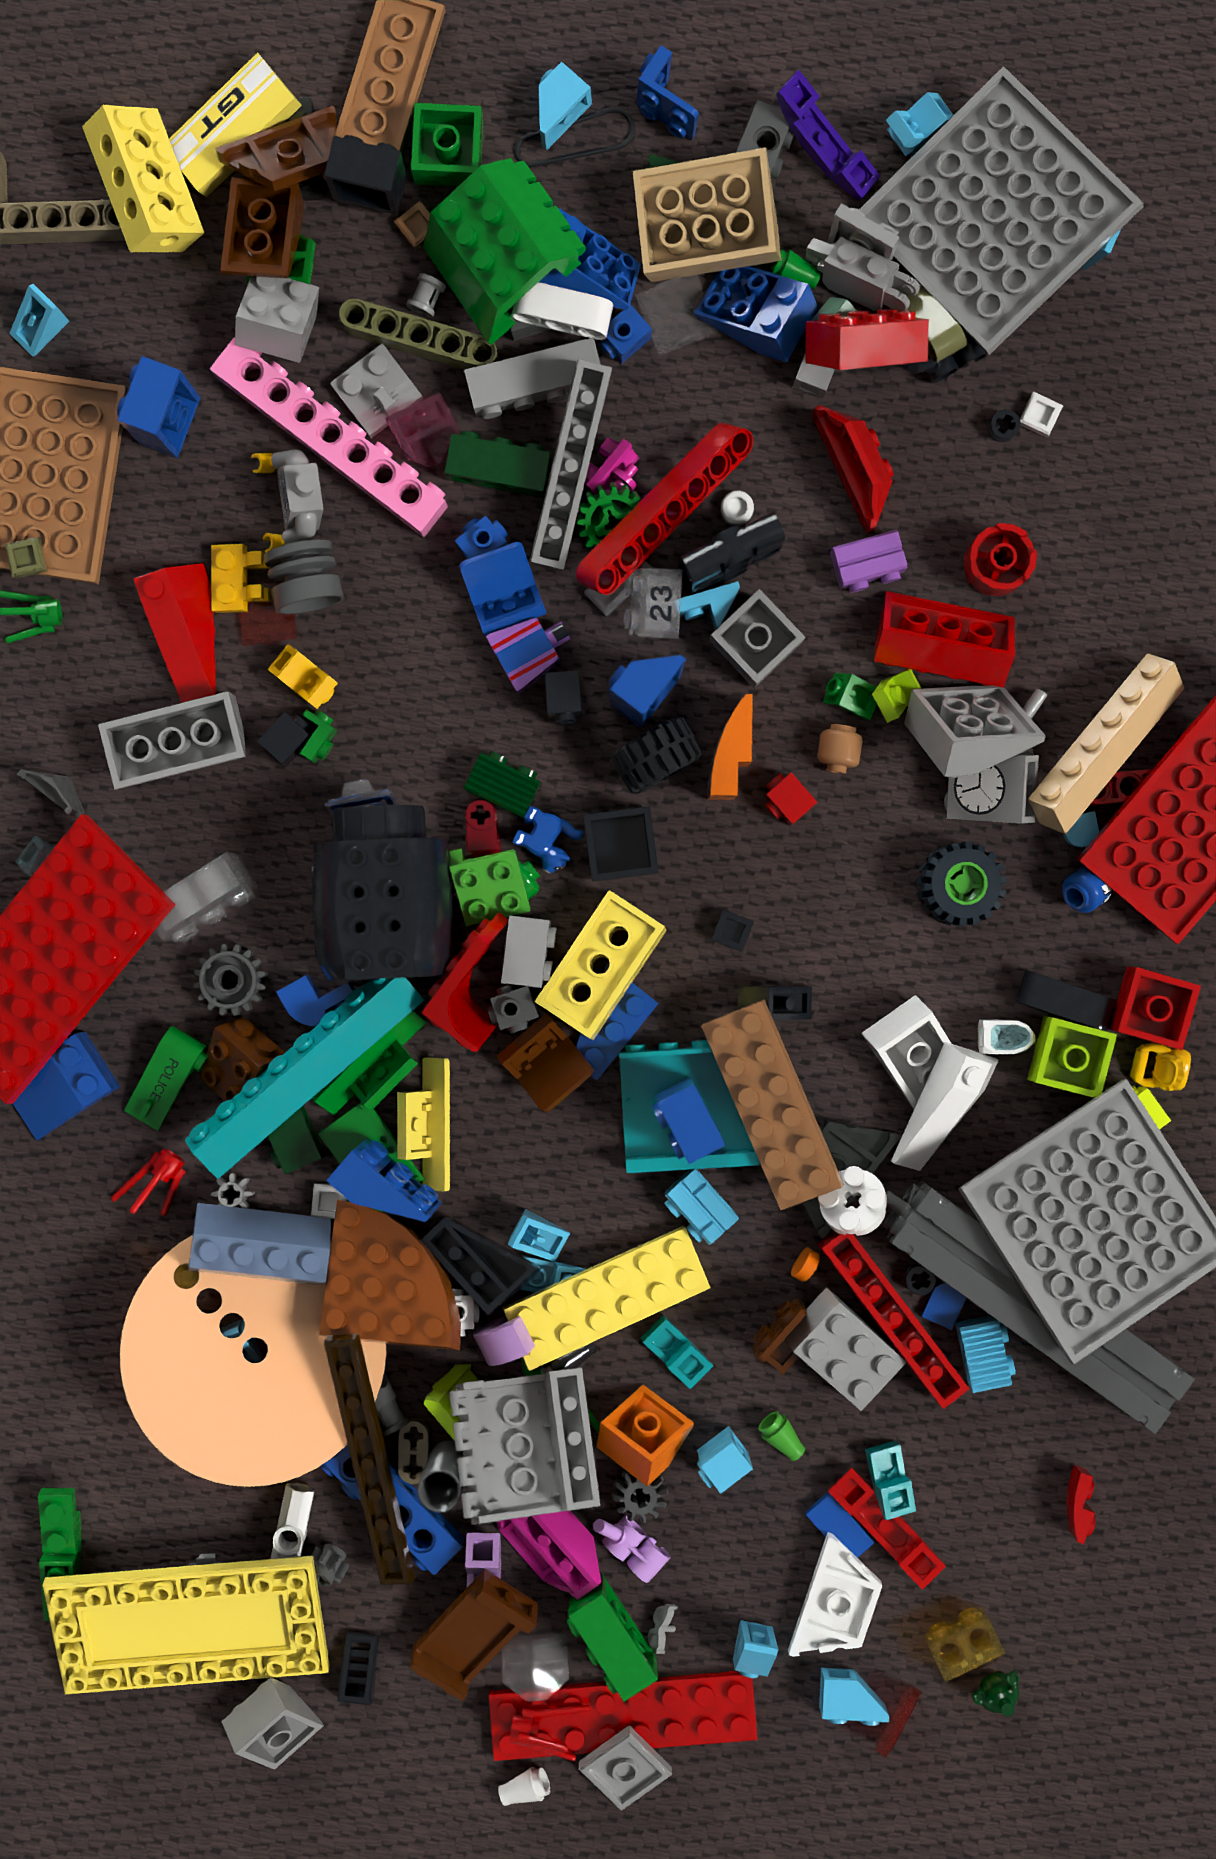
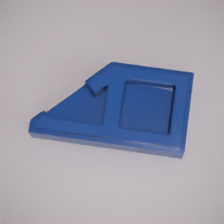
M945 1281L936 1284L931 1291L921 1316L952 1330L967 1297Z

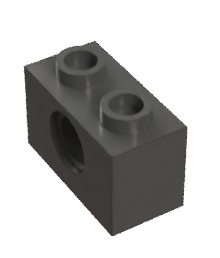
M757 100L736 151L738 153L760 149L757 144L761 141L771 143L773 148L767 150L770 177L776 180L784 163V160L779 158L783 147L790 149L795 137L781 109Z

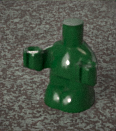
M1011 1670L1010 1673L1006 1674L997 1671L986 1676L981 1681L980 1688L976 1692L971 1693L973 1701L978 1705H982L990 1712L1002 1713L1006 1717L1012 1716L1015 1711L1014 1706L1019 1698L1018 1683L1020 1678L1015 1670Z

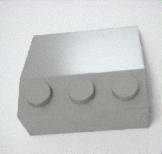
M993 685L912 689L904 722L905 726L945 777L952 778L980 773L1044 742L1046 736L1005 688Z

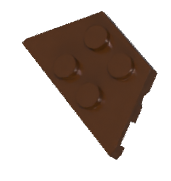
M330 106L217 147V158L219 162L272 191H277L325 173L333 137L336 136V109L334 106Z

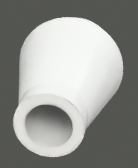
M531 1767L506 1784L500 1785L498 1789L499 1797L504 1806L543 1801L544 1796L550 1794V1783L543 1768L536 1769Z

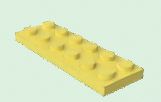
M682 1226L502 1307L507 1321L521 1316L535 1344L530 1353L523 1356L527 1369L531 1371L708 1290L710 1285L687 1229Z

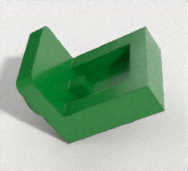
M317 709L314 714L305 710L302 715L318 725L300 754L316 763L319 758L324 760L332 750L334 744L330 741L337 730L330 726L333 719Z

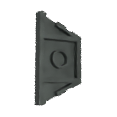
M828 1120L821 1128L822 1135L838 1172L846 1170L848 1167L856 1166L873 1174L900 1138V1136L893 1132ZM849 1196L846 1199V1208L850 1205V1203L856 1196ZM818 1197L803 1202L817 1233L824 1239L831 1228L822 1216Z

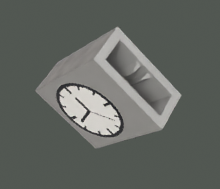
M1017 754L975 775H961L957 778L948 777V792L944 798L947 819L1020 824L1034 823L1035 813L1028 798L1037 788L1039 755Z

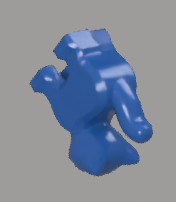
M530 805L524 817V823H533V831L527 833L518 830L512 844L522 846L534 856L539 857L543 870L547 873L563 869L571 859L563 849L553 846L554 841L560 833L566 834L572 840H581L584 836L583 831L574 829L569 822L554 814L544 813Z

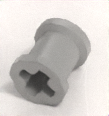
M419 273L417 289L413 298L408 299L406 305L415 313L427 318H433L435 303L439 294L445 291L446 286L432 276Z

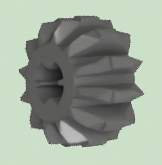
M622 1470L624 1480L615 1479L614 1487L618 1491L612 1493V1500L620 1502L617 1506V1512L620 1514L628 1511L627 1520L630 1522L634 1520L636 1514L640 1515V1521L643 1524L646 1523L647 1513L653 1518H657L659 1512L656 1507L665 1508L667 1505V1501L663 1496L668 1494V1487L661 1485L664 1481L663 1475L660 1474L650 1485L646 1486L628 1471ZM642 1488L645 1498L638 1499L636 1489Z

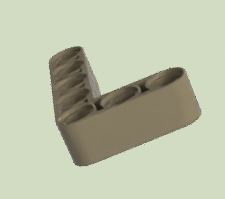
M0 152V244L125 241L121 227L115 225L117 217L110 200L8 203L7 164L5 157ZM90 216L95 217L94 222L90 226H82L84 219ZM60 217V224L50 228V222L54 218ZM27 218L28 223L26 226L17 229V223L21 219Z

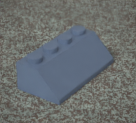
M197 1203L188 1271L323 1285L326 1283L330 1254L331 1218Z

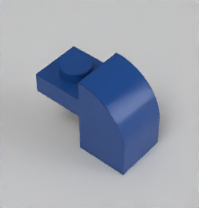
M305 975L276 993L292 1018L304 1025L317 1026L321 1018L330 1012L329 1009L333 1007L336 1010L345 1002L346 997L355 990L352 982H347L328 994L321 996L311 976Z

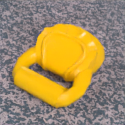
M1156 1043L1143 1044L1136 1048L1130 1077L1135 1083L1143 1087H1160L1162 1090L1167 1091L1182 1090L1187 1082L1191 1054L1185 1049L1168 1048ZM1153 1051L1157 1053V1056L1155 1057L1156 1062L1152 1071V1078H1143L1149 1052Z

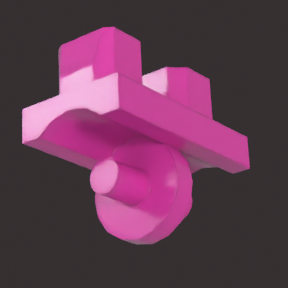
M607 438L599 450L601 457L606 461L600 468L591 462L589 463L585 484L593 495L598 493L597 485L599 484L604 490H609L610 482L615 483L617 490H620L626 484L629 490L633 491L637 484L632 479V476L638 470L634 464L639 459V456L633 451L632 444L627 440L623 439L621 442H617Z

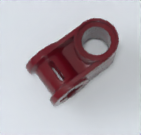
M473 801L466 809L465 815L467 859L501 852L500 833L498 832L495 807L488 801ZM483 805L484 811H490V818H485L483 825L479 824V820L473 819L472 816L473 812L478 811V806Z

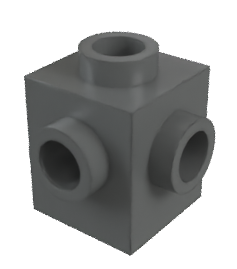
M510 984L495 989L497 996L490 998L492 1005L487 1006L492 1024H499L500 1030L508 1028L510 1034L528 1028L527 1021L540 1017L530 986L516 989L515 984ZM510 1002L517 1006L516 1014L508 1012L507 1005Z

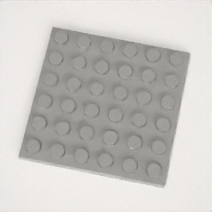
M1003 66L859 210L866 218L880 225L883 222L899 232L898 236L900 238L893 258L990 355L1143 208V202Z
M1127 1079L1121 1080L958 1188L1071 1364H1075L1216 1267V1217Z

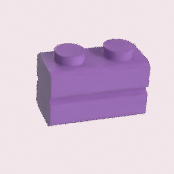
M897 530L833 547L830 551L840 590L849 588L850 593L869 588L868 582L881 579L882 584L901 579L900 574L904 573L908 568Z

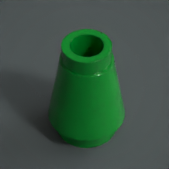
M780 249L781 261L773 263L770 273L807 283L814 290L822 272L789 249L786 252Z

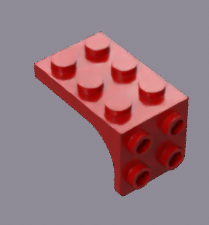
M499 912L491 921L485 918L478 928L466 939L462 945L463 949L451 960L445 969V974L437 980L428 992L432 999L422 1011V1014L429 1018V1021L434 1026L442 1028L454 1037L460 1046L473 1052L479 1050L498 1026V1024H492L489 1014L475 1001L470 988V979L476 965L509 921Z

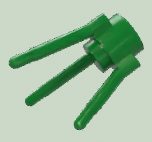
M0 590L1 598L35 603L31 604V607L0 608V615H31L33 624L39 623L40 625L6 637V643L19 641L41 633L55 632L54 626L62 625V608L59 599H53L52 596H36Z

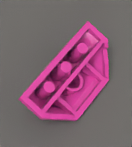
M571 1510L496 1521L498 1529L546 1583L559 1590L570 1592L571 1596L576 1599H580L600 1584L601 1577L594 1536Z

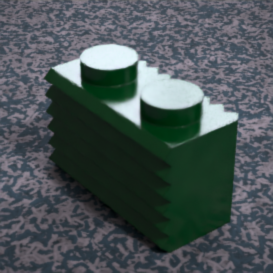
M490 751L488 756L480 753L463 789L524 819L541 785V781L536 780L538 773L522 765L519 766L518 770L506 765L507 758L493 751Z

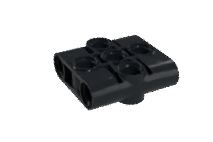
M771 512L744 525L742 528L739 526L731 527L714 536L710 544L707 543L680 556L678 573L688 594L693 595L716 584L720 580L722 582L732 580L748 571L751 565H755L779 553L785 542L783 528L775 513Z

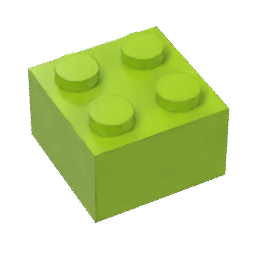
M1043 1016L1027 1080L1093 1098L1099 1096L1103 1091L1117 1034Z

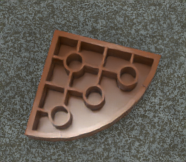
M337 1200L319 1335L327 1337L328 1335L359 1333L360 1340L364 1342L460 1351L461 1322L449 1276L443 1265L420 1241L422 1238L413 1230L395 1218L372 1208Z

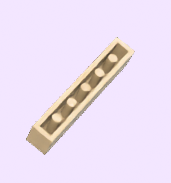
M1146 654L1028 798L1040 824L1064 834L1071 829L1184 690V685L1175 662Z

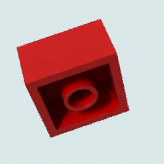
M1126 966L1108 1030L1183 1050L1201 986L1142 968Z

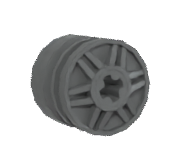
M295 541L274 548L264 554L265 565L272 567L267 572L268 578L270 580L284 581L271 590L275 611L278 614L310 612L333 606L345 599L340 577L334 574H324V572L337 565L336 559L330 557L334 552L331 541Z

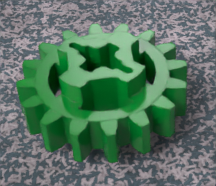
M610 482L609 490H604L599 484L597 485L598 493L596 495L589 491L585 493L588 503L580 502L579 510L583 514L576 516V522L581 525L577 530L580 537H585L584 542L588 548L594 544L596 547L604 539L601 536H607L614 529L612 523H609L608 510L615 516V525L617 526L639 503L640 496L637 491L629 495L628 485L624 484L620 490H617L615 483ZM611 500L623 501V503L619 504ZM598 507L596 514H593L594 510Z

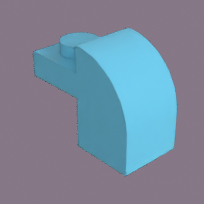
M927 92L908 111H895L886 119L890 126L887 131L907 157L918 152L954 115L938 93Z

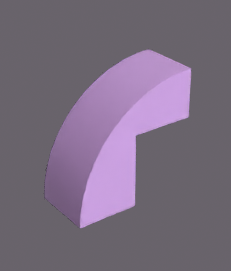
M503 1316L476 1328L473 1332V1336L489 1366L501 1365L528 1355L535 1347L521 1316L510 1321H506Z
M466 1533L465 1569L467 1571V1587L484 1569L501 1579L500 1533Z

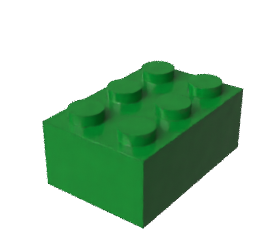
M602 1573L600 1575V1584L580 1599H576L570 1594L567 1624L576 1638L581 1636L587 1644L585 1651L593 1665L597 1666L600 1664L606 1674L604 1675V1680L609 1690L613 1694L618 1692L625 1702L658 1680L657 1656Z

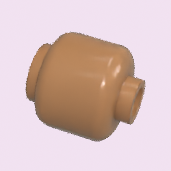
M830 724V729L823 730L820 734L817 759L822 764L827 765L826 771L846 774L847 768H854L859 765L863 739L861 735L856 733L855 727Z

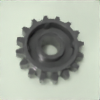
M221 944L220 953L215 948H211L209 950L211 956L209 959L204 957L199 959L203 966L201 970H194V974L199 976V982L193 985L194 988L201 989L202 994H200L198 999H207L209 1001L207 1009L213 1010L216 1007H220V1015H226L231 1008L235 1016L240 1015L241 1006L246 1011H250L253 1009L252 1000L256 1002L262 1000L258 992L259 990L267 989V985L261 982L262 977L267 976L268 973L260 971L259 966L263 963V960H254L252 958L254 953L252 949L242 953V945L235 944L233 951H230L228 944ZM229 970L234 971L238 976V984L233 989L226 987L223 981L225 973Z

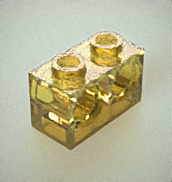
M974 1607L968 1608L958 1615L959 1618L949 1623H936L929 1628L928 1633L923 1635L945 1682L1005 1654L983 1607L978 1609ZM981 1628L985 1630L982 1637L978 1639L970 1638L971 1633L975 1629ZM944 1644H955V1647L951 1652H940V1649Z

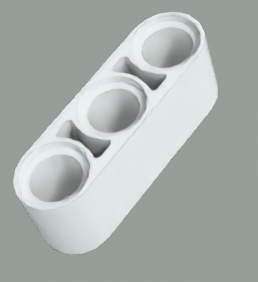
M538 282L513 305L511 316L523 323L602 340L607 336L613 303L599 296Z

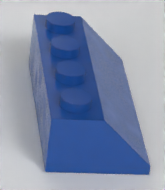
M681 655L632 661L627 668L621 665L609 680L610 706L642 729L680 679L686 659Z

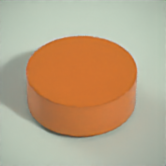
M809 1247L805 1248L794 1263L791 1276L801 1282L807 1281L819 1264V1253Z

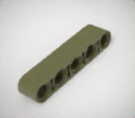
M360 299L345 301L339 311L345 331L350 336L378 345L383 343L385 347L463 370L499 360L495 343L490 345L484 336ZM354 313L364 315L363 320L358 324L348 322L349 317ZM392 322L396 324L393 332L389 334L380 332V328L384 323ZM422 331L428 334L427 339L422 343L411 341L412 336L416 332ZM448 341H456L460 344L455 352L449 353L443 350L444 344ZM481 350H487L492 354L490 359L485 362H479L474 357Z

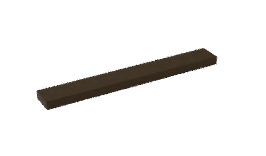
M359 1333L328 1335L323 1342L380 1584H412L415 1574Z

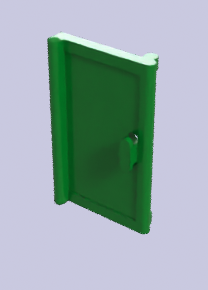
M362 1102L327 1128L321 1129L318 1133L339 1164L344 1161L354 1148L368 1138L371 1141L376 1140L387 1149V1155L396 1163L401 1162L413 1172L412 1177L420 1183L425 1179L411 1159H397V1140L374 1109L372 1111L369 1110Z

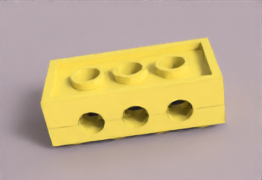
M102 105L82 128L129 251L184 252L204 234V230L158 109Z
M609 890L550 977V981L546 983L534 1002L591 1040H594L667 931L665 926ZM618 930L628 932V940L622 946H615L611 943L613 933ZM604 957L609 959L610 966L605 973H594L593 964L598 958ZM581 985H588L591 989L589 999L584 1002H577L575 990Z

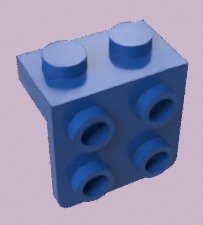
M660 45L655 55L648 54L640 68L642 75L638 81L637 106L646 118L653 121L657 118L666 124L668 131L679 139L686 137L692 140L696 134L699 112L693 106L664 88L670 77L672 52Z
M514 542L460 563L459 568L484 636L547 614L522 543Z

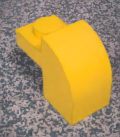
M287 644L268 668L271 673L316 709L332 697L334 688L338 684L289 644Z

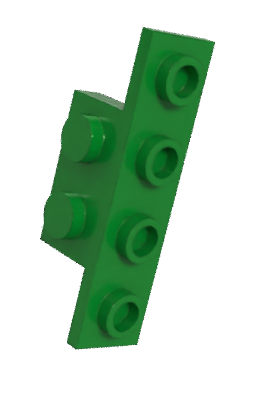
M414 1010L411 1011L313 1096L314 1102L332 1115H335L356 1094L362 1104L372 1111L418 1064L404 1047V1044L426 1021Z

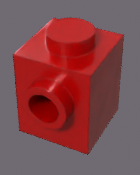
M792 772L786 777L780 773L766 785L769 792L764 796L768 801L765 807L777 820L782 817L789 826L794 824L817 803Z

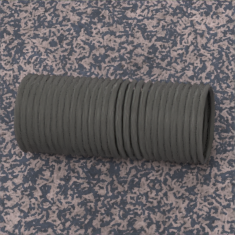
M453 1440L440 1442L432 1449L417 1487L421 1503L428 1510L434 1512H446L453 1509L459 1502L464 1486L460 1487L457 1458H463L464 1454L463 1451H456L455 1441ZM435 1472L447 1473L454 1480L440 1478Z

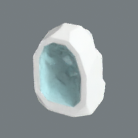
M979 1020V1053L1018 1054L1027 1051L1035 1043L1033 1031L1026 1023L1019 1020Z

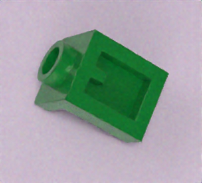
M835 673L826 686V695L823 703L829 706H837L863 720H870L877 705L872 695L877 687L853 674Z

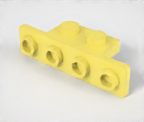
M426 1057L422 1060V1090L397 1092V1159L423 1158V1177L425 1178L423 1184L430 1186L435 1191L441 1192L449 1191L450 1189L449 1059Z

